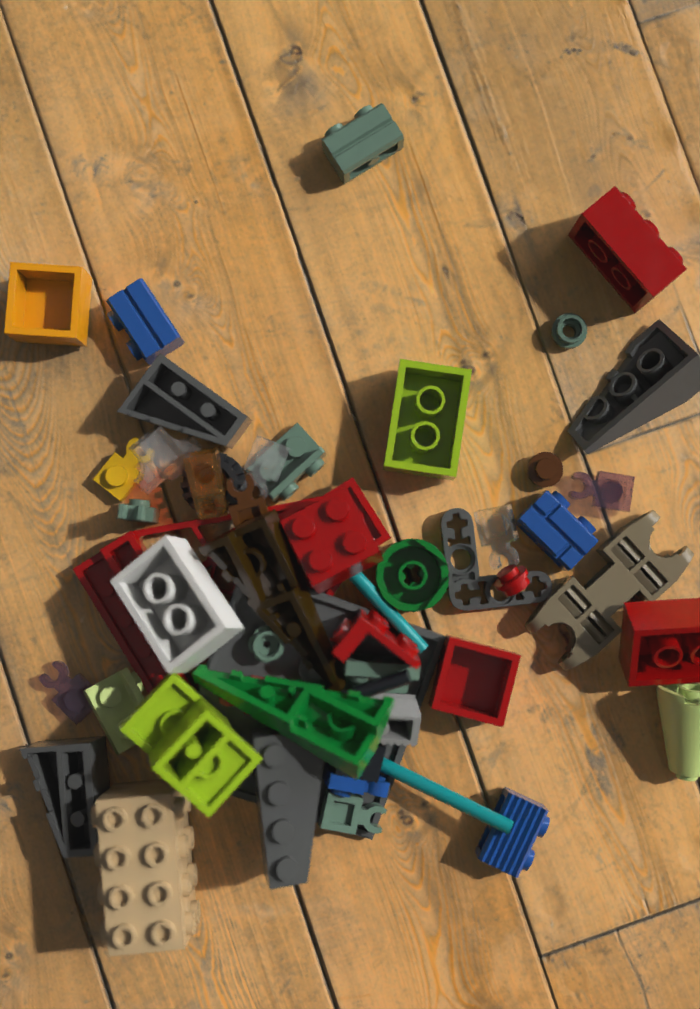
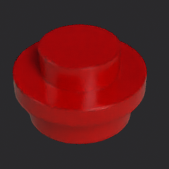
M515 564L504 567L497 573L498 578L494 583L497 591H502L506 597L521 592L530 583L527 577L528 570L525 566H516Z

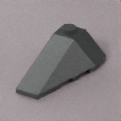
M660 319L631 342L625 351L627 357L618 370L612 369L606 377L608 383L600 395L589 400L568 429L569 434L587 454L682 405L700 391L699 354Z

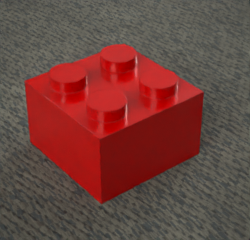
M347 487L280 520L296 555L318 594L384 560Z
M446 634L428 704L431 709L503 727L521 655L509 650Z

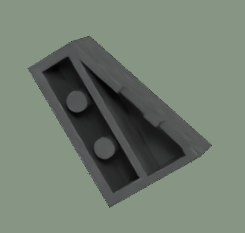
M161 353L158 354L117 411L128 417L230 449L235 446L252 422L248 416Z
M106 736L38 741L19 748L23 759L27 758L36 779L33 781L37 792H41L49 811L46 813L63 858L94 856V847L96 843H99L98 828L92 827L91 808L92 805H96L95 801L110 788Z

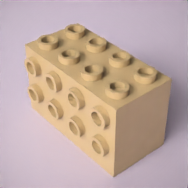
M164 779L114 783L95 801L96 805H92L91 808L92 827L98 828L99 843H96L94 847V861L97 867L101 866L102 881L98 882L97 898L99 905H104L105 919L101 921L100 926L102 944H107L108 957L184 950L191 935H195L196 923H200L201 920L200 902L196 900L195 886H197L198 880L196 863H193L192 859L194 830L193 826L189 824L191 802Z

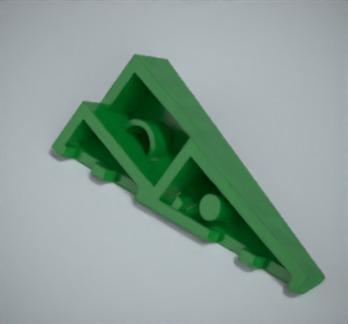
M199 664L193 672L195 683L357 781L377 750L395 699L388 696H383V699L361 696L359 691L349 690L348 693L324 690L323 685L265 675V679L244 676L242 671L231 670V673L208 670L207 666Z

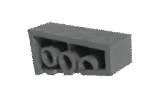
M269 727L249 729L250 746L261 754L263 758L253 769L266 881L269 889L305 884L308 882L324 760L275 730H270Z

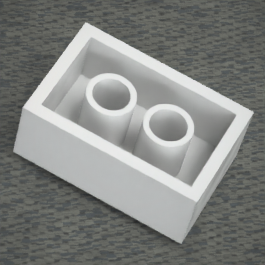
M169 535L163 536L110 580L168 674L189 673L244 629L233 609L185 538Z

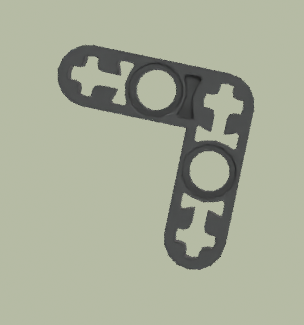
M453 508L443 514L440 520L443 555L449 570L447 591L450 603L459 610L470 611L539 603L545 601L550 596L552 582L549 576L542 571H528L527 577L530 583H532V577L536 576L538 582L544 583V589L538 591V596L534 597L532 591L519 592L522 597L521 599L516 600L517 594L502 601L495 600L491 596L490 587L498 577L497 575L479 576L474 525L471 515L462 508ZM453 514H458L459 520H465L466 526L460 528L461 539L468 537L469 545L458 543L450 547L448 546V539L455 540L454 529L447 528V522L452 520ZM457 549H464L470 555L469 566L462 570L454 568L450 561L452 553ZM484 581L483 593L487 601L486 603L480 604L481 596L470 597L466 605H463L461 599L455 598V592L461 591V585L466 584L468 590H480L478 582Z

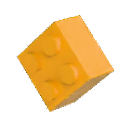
M10 262L4 334L16 342L87 347L92 277L80 266Z

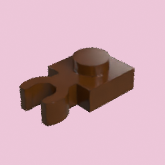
M250 472L245 474L247 487L244 489H237L234 486L232 477L226 481L228 493L237 499L236 503L229 504L228 506L234 527L269 512L264 494L253 497L252 491L255 486V480Z

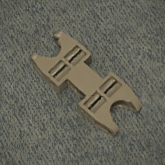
M654 510L646 512L618 529L596 550L608 564L585 585L582 586L574 576H567L552 590L550 596L545 601L539 603L528 618L525 628L531 634L537 632L545 624L548 627L554 623H562L566 626L570 637L568 645L565 647L567 652L558 661V664L564 670L572 669L598 654L623 631L611 616L624 605V602H627L635 594L642 601H655L679 579L691 562L694 553L687 546L680 548L671 556L667 554L664 557H660L653 552L649 540L652 532L655 530L652 526L660 519V516Z

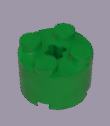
M405 539L394 543L383 552L382 557L384 560L376 566L375 580L378 590L389 604L402 611L418 612L434 606L441 600L448 588L449 570L444 555L436 546L420 539ZM414 566H417L419 568L417 575L421 578L418 583L411 581L407 585L404 582L406 575L403 573V569L405 567L412 569Z

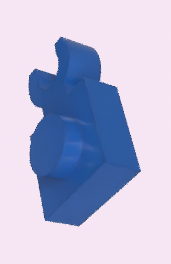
M325 763L322 774L327 788L335 795L351 797L352 793L364 795L365 792L377 797L387 798L390 783L385 781L386 777L383 775H379L378 783L361 779L357 781L351 777L335 775L328 763Z

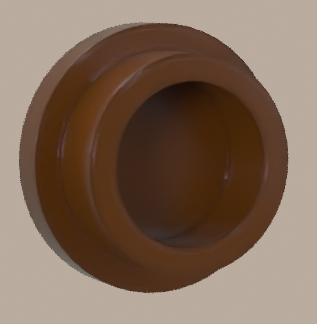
M541 452L530 459L527 466V474L535 485L551 487L560 481L563 475V464L555 454Z

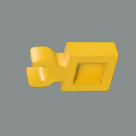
M136 436L127 443V454L124 457L114 452L93 478L95 482L121 502H124L145 475L137 468L140 464L150 462L155 455V451L149 448L144 455L138 456L135 449L141 440Z

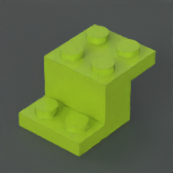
M177 673L167 674L119 725L120 731L148 754L151 768L207 817H210L263 759L261 754L232 729L228 719Z

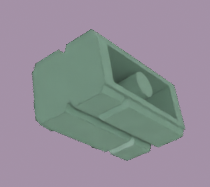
M382 103L374 108L372 105L363 107L355 114V120L345 126L342 123L332 126L326 131L325 138L322 139L323 152L343 184L348 183L403 149L404 136Z

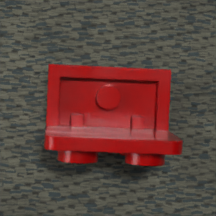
M360 609L351 621L345 617L332 634L331 640L334 641L332 654L343 662L347 660L369 632L414 669L417 670L422 664L418 655L420 652L417 649L418 645L402 632L395 636L388 630L390 628L388 626L389 622L373 609L369 613Z

